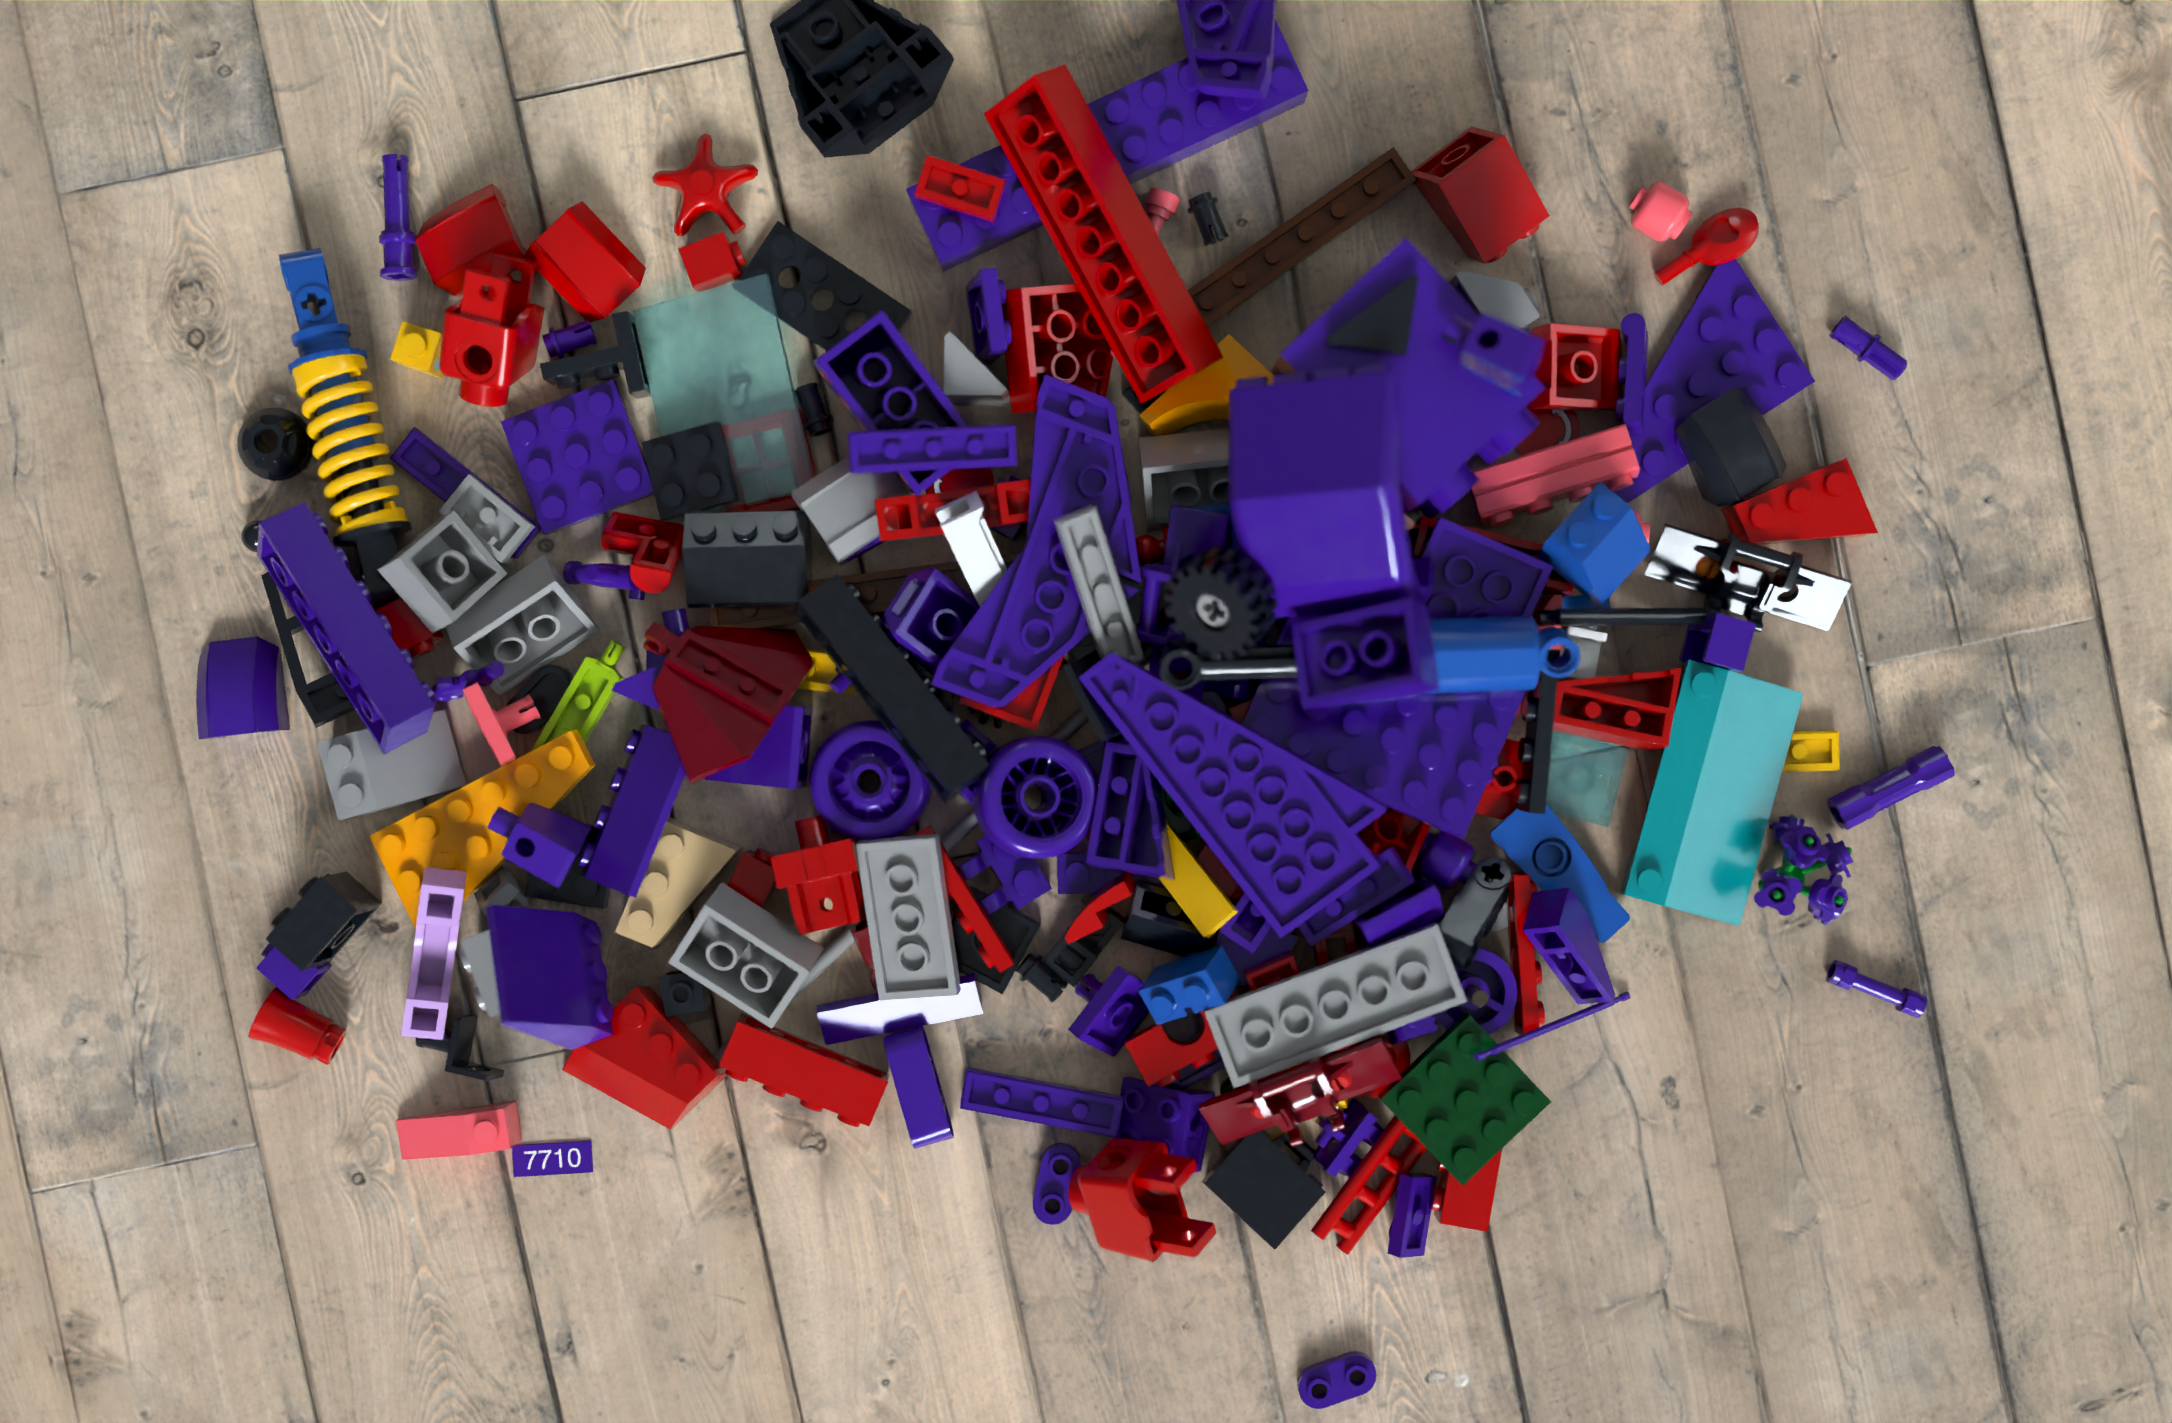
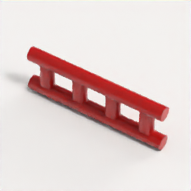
M1396 1115L1311 1229L1322 1240L1326 1238L1331 1230L1340 1234L1342 1237L1336 1243V1246L1347 1255H1349L1396 1191L1400 1174L1409 1173L1426 1150V1147ZM1405 1133L1413 1140L1398 1158L1391 1154L1389 1150L1400 1135ZM1378 1165L1387 1169L1389 1173L1378 1188L1373 1190L1365 1185V1183ZM1356 1197L1366 1204L1351 1223L1341 1216Z

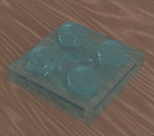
M1553 731L1547 805L1555 814L1609 827L1629 750Z

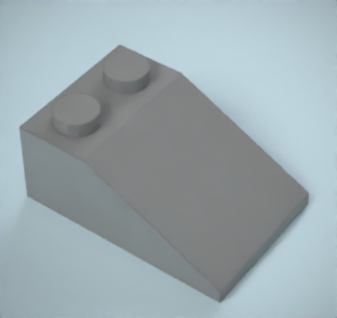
M447 709L433 712L427 733L386 754L382 753L368 729L316 742L338 821L357 818L460 789L468 784Z

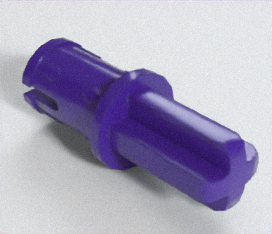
M1847 315L1840 319L1829 334V337L1835 339L1857 355V361L1862 362L1865 360L1891 380H1896L1907 367V361L1879 341L1880 335L1875 334L1873 336L1849 319Z

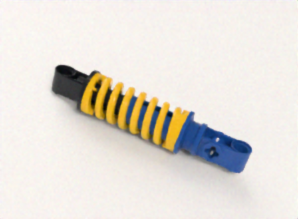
M321 248L279 254L287 291L290 293L299 331L295 332L291 339L293 346L298 348L300 358L290 363L288 370L294 377L296 392L300 397L306 399L302 404L301 411L307 419L312 420L307 426V434L311 439L318 441L313 446L312 454L317 460L323 462L317 471L319 478L329 483L323 490L324 498L328 502L334 503L328 512L329 518L334 523L342 524L334 532V546L356 547L361 566L362 582L367 587L371 596L370 604L400 598V595L381 575L378 569L398 553L394 538L408 533L412 530V526L407 519L406 511L403 507H396L394 501L383 503L384 500L398 497L400 495V488L396 485L380 487L378 480L393 476L395 469L390 464L374 466L373 463L378 458L388 455L390 450L387 444H375L373 437L380 436L384 432L383 425L379 422L368 423L367 417L378 412V405L373 401L363 402L362 396L370 394L374 389L371 382L367 380L360 381L359 379L361 373H364L368 368L366 350L351 348L348 339L351 336L349 326L338 323ZM316 302L317 307L320 308V314L312 315L311 310L308 309V303Z

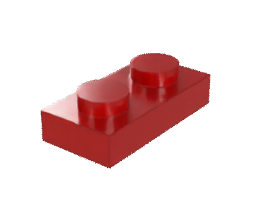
M927 155L914 195L918 199L994 223L1006 180Z

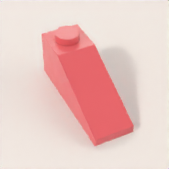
M516 1101L396 1120L402 1160L466 1156L511 1149L522 1140Z

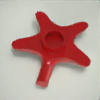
M703 134L698 139L695 154L688 166L678 170L658 171L652 177L653 183L656 185L676 189L681 195V205L674 223V232L677 236H684L688 233L696 220L706 212H713L718 215L733 235H737L746 227L744 221L731 207L728 197L736 187L754 179L758 175V169L750 164L730 167L715 164L712 154L713 141L712 137L708 134Z

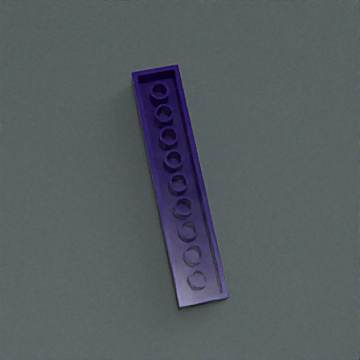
M1275 19L1272 77L1265 100L1208 95L1200 92L1191 77L1187 57L1087 105L1129 183L1133 184L1304 104L1309 90ZM1001 145L958 164L1006 180L994 223L916 198L914 194L917 184L906 189L910 202L943 272L1044 225Z

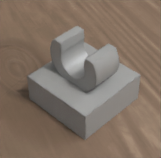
M501 866L475 893L480 912L486 916V907L491 905L507 906L511 900H517L524 906L528 903L524 891L518 886L515 875L504 866Z

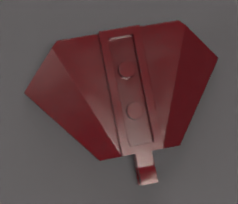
M653 622L644 636L646 641L643 644V648L657 655H667L665 663L652 685V691L689 783L750 759L813 667L812 658L795 630L695 626L691 630L686 629L683 635L679 637L660 624Z

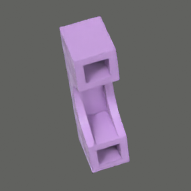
M425 867L401 1036L443 1040L467 874L465 871Z

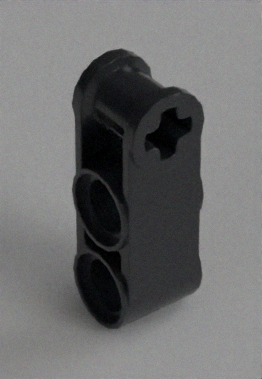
M1489 857L1480 860L1463 888L1455 895L1445 917L1438 923L1453 965L1463 970H1466L1472 963L1481 942L1490 933L1498 914L1508 900V884L1511 878V871L1508 864L1502 859Z

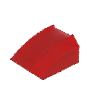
M490 184L459 199L431 216L422 224L415 239L434 285L453 296L463 294L467 269L473 268L490 273L492 257L495 252L526 259L524 255L527 250L520 242L505 207L507 204L502 192L494 184ZM511 268V271H510V272H511V273H512V272H515V271H517L518 269H516V268Z
M583 201L567 208L566 212L541 236L531 242L524 255L527 260L536 262L535 269L585 320L589 319L590 322L607 318L641 285L646 267Z
M1549 323L1531 329L1530 334L1545 340L1542 360L1534 373V376L1545 389L1529 403L1532 409L1616 410L1617 397H1622V382H1619V361L1622 358V343L1619 329Z

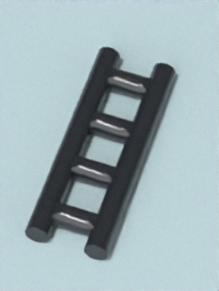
M1557 608L1555 610H1536L1533 614L1537 626L1703 624L1707 617L1704 608Z

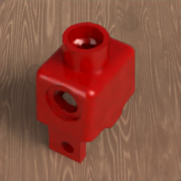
M495 252L492 257L490 273L473 268L467 269L462 299L445 309L439 369L446 376L460 379L458 395L466 402L486 407L506 405L510 386L535 366L545 308L530 303L536 262ZM511 268H516L521 272V281H516L512 278ZM485 285H489L488 291H484Z
M1114 1138L1100 1150L1088 1165L1078 1167L1071 1177L1068 1189L1069 1203L1074 1211L1089 1215L1097 1243L1105 1250L1155 1262L1163 1252L1196 1258L1217 1233L1213 1222L1191 1219L1187 1215L1180 1188L1197 1170L1195 1159L1169 1155L1164 1142Z

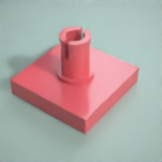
M478 683L463 689L465 700L499 766L502 767L515 760V754L506 739L508 737L507 732L534 719L541 718L536 706L520 713L534 706L530 695L528 694L524 698L496 711L495 708L491 709Z

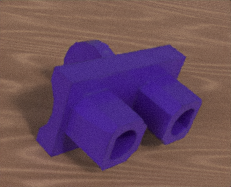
M1355 1098L1348 1104V1108L1342 1111L1346 1128L1334 1132L1330 1120L1320 1115L1315 1120L1323 1130L1315 1139L1319 1146L1316 1148L1313 1158L1324 1167L1323 1169L1334 1177L1338 1173L1350 1177L1362 1161L1354 1153L1356 1147L1361 1141L1372 1147L1384 1131L1376 1121L1378 1118Z

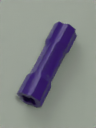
M1932 746L1908 758L1903 764L1861 785L1852 786L1827 799V805L1838 826L1841 829L1848 830L1874 817L1877 812L1921 790H1928L1954 777V767L1948 755L1940 746Z

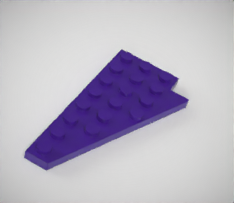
M1115 651L1110 652L1079 676L1085 687L1280 938L1287 935L1381 867L1380 861L1357 832L1387 811V807L1383 802L1188 692L1169 687L1161 677Z

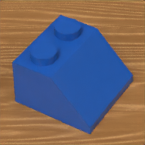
M1599 482L1552 533L1537 553V556L1544 562L1554 566V571L1600 608L1647 556L1651 549L1632 507L1602 482Z

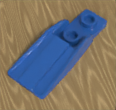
M1547 803L1545 814L1520 811L1518 806L1490 832V838L1524 873L1530 874V880L1534 881L1541 891L1569 887L1587 911L1596 939L1601 943L1606 942L1630 920V915L1606 889L1608 886L1591 860Z

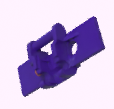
M1173 504L1171 507L1164 565L1146 564L1143 566L1142 575L1146 577L1140 624L1135 627L1139 640L1153 643L1149 671L1161 677L1159 668L1161 649L1169 641L1183 639L1186 636L1182 630L1174 631L1171 626L1176 621L1174 616L1170 624H1156L1162 581L1169 582L1174 574L1183 567L1182 559L1187 555H1197L1205 549H1208L1210 552L1214 547H1222L1224 554L1230 514ZM1214 600L1213 602L1217 605V609H1219V602ZM1177 657L1170 662L1169 667L1174 671H1185L1189 668L1191 662L1185 657ZM1205 680L1197 682L1192 687L1184 689V691L1202 700Z

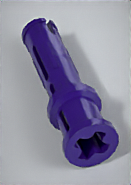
M387 154L382 156L385 230L381 231V235H379V243L383 245L384 268L380 269V277L394 281L414 280L418 277V273L413 268V246L416 245V236L414 232L410 231L409 158L405 155H400V160H397V154Z

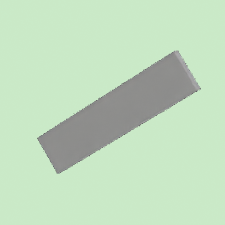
M1090 505L1054 519L1099 659L1101 660L1110 652L1115 651L1134 663L1144 661L1145 657L1096 507Z

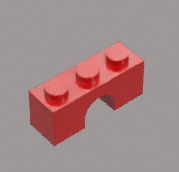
M1235 989L1228 1000L1238 996ZM1201 1011L1203 1016L1202 1030L1195 1038L1189 1041L1175 1040L1166 1032L1162 1024L1157 1025L1156 1023L1125 1039V1045L1148 1087L1154 1083H1157L1159 1088L1179 1078L1178 1070L1192 1063L1194 1068H1198L1216 1057L1213 1051L1218 1049L1204 1011Z

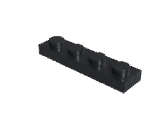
M1549 649L1546 658L1551 660L1559 658L1560 650ZM1540 671L1536 687L1533 690H1529V697H1525L1522 703V720L1526 721L1525 738H1521L1518 745V760L1523 762L1521 778L1516 780L1514 788L1515 802L1519 803L1518 810L1535 814H1545L1558 679L1549 676L1544 671Z

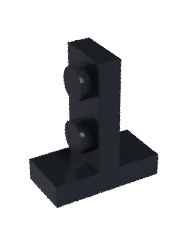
M628 311L612 314L619 346L540 363L543 380L551 385L556 384L558 389H566L580 385V379L596 376V380L616 378L620 376L619 370L624 369L629 394L637 399L652 396L636 318Z

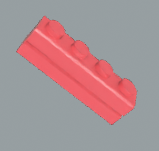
M1623 424L1473 470L1472 472L1479 480L1470 488V492L1480 523L1490 522L1491 527H1498L1514 521V514L1529 510L1530 515H1538L1550 511L1554 508L1553 503L1568 498L1570 503L1581 502L1599 482L1608 486L1611 491L1629 487L1633 484L1632 479L1638 477L1640 468L1627 426Z

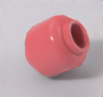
M1662 181L1655 182L1649 189L1641 186L1628 206L1634 210L1631 217L1632 226L1657 242H1664L1669 237L1675 240L1692 215V211L1688 209V197Z

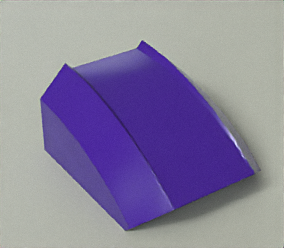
M929 567L907 576L884 614L890 632L923 668L934 676L940 661L981 606H979L974 597L936 568Z
M258 636L209 642L199 657L197 672L196 707L199 739H216L241 734L290 730L282 657L279 646Z

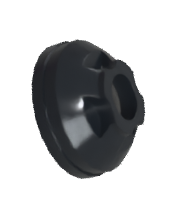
M266 408L250 415L240 428L237 438L238 452L244 465L257 476L272 481H284L295 477L305 469L312 457L313 439L307 434V423L299 415L282 408ZM265 430H273L278 436V446L271 453L261 452L257 445L259 435Z

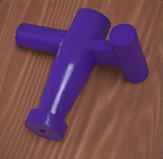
M571 560L564 566L563 577L568 584L578 585L583 582L599 587L629 589V599L645 600V591L635 586L631 580L630 565L609 563L583 565L579 561Z

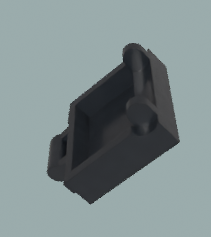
M1261 1130L1237 1139L1201 1182L1268 1245L1276 1249L1325 1194V1191L1321 1188L1323 1184L1312 1174H1306L1315 1154V1150L1306 1141L1303 1144L1292 1147L1288 1132H1284L1270 1140V1135L1265 1130ZM1283 1144L1288 1146L1301 1159L1298 1164H1295L1279 1149Z

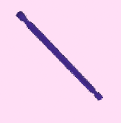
M1626 991L1615 997L1614 1001L1594 1004L1494 1045L1486 1051L1477 1052L1474 1054V1059L1480 1061L1488 1055L1497 1054L1604 1010L1619 1001L1630 999V994Z

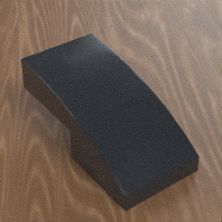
M1110 906L1105 908L1109 917L1103 928L1070 944L1064 938L1068 931L1067 929L1043 961L1049 969L1073 987L1081 980L1096 961L1100 952L1125 922V918Z

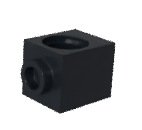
M681 970L666 972L658 977L666 1017L706 1010L713 1005L711 990Z

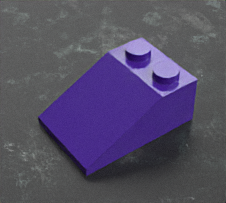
M1411 597L1291 625L1301 706L1303 708L1396 699L1440 690L1429 609Z
M1416 876L1414 877V883L1354 919L1353 926L1364 947H1371L1435 922L1438 924L1445 916L1436 886Z

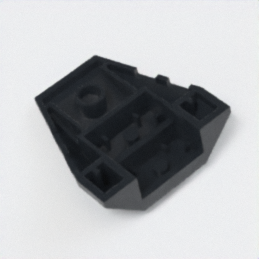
M800 0L770 23L781 64L785 69L789 82V91L797 109L800 127L824 158L871 153L933 106L954 61L952 54L930 28L921 23L917 25L904 18L901 12L892 7L887 9L874 0Z

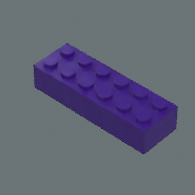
M303 502L259 522L257 556L382 753L386 754L428 732L436 698L427 682L423 681L420 683L412 671L414 663L404 647L398 649L391 638L393 631L386 617L382 613L377 615L369 603L371 602V596L365 584L360 579L355 581L348 570L350 564L344 551L339 546L333 547L327 538L328 529L322 517L317 512L312 514L306 503Z

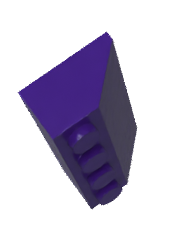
M641 724L639 731L633 729L628 737L624 752L629 753L624 769L617 767L609 785V789L614 791L609 806L602 804L593 826L599 829L593 844L586 843L578 865L583 867L581 874L585 878L634 898L637 896L686 774L670 734L645 724Z

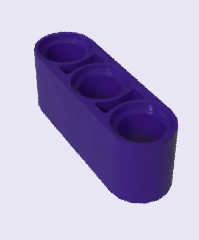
M920 1026L883 1037L886 1056L914 1149L954 1138L950 1115L924 1027Z

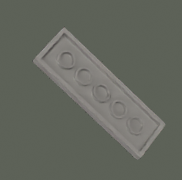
M1435 922L1231 998L1225 1004L1204 1010L1232 1085L1236 1088L1467 1002L1439 926Z

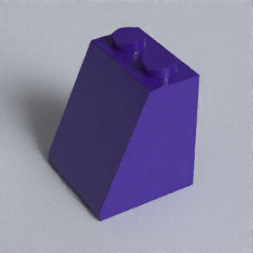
M786 705L750 759L705 777V780L787 789L807 787L813 707Z

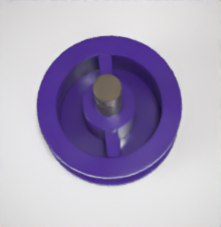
M1479 946L1472 963L1466 970L1453 965L1467 1002L1435 1013L1432 1016L1444 1028L1448 1029L1467 1012L1489 1035L1499 1030L1509 1020L1516 1006L1518 992L1515 977L1505 961L1496 954Z

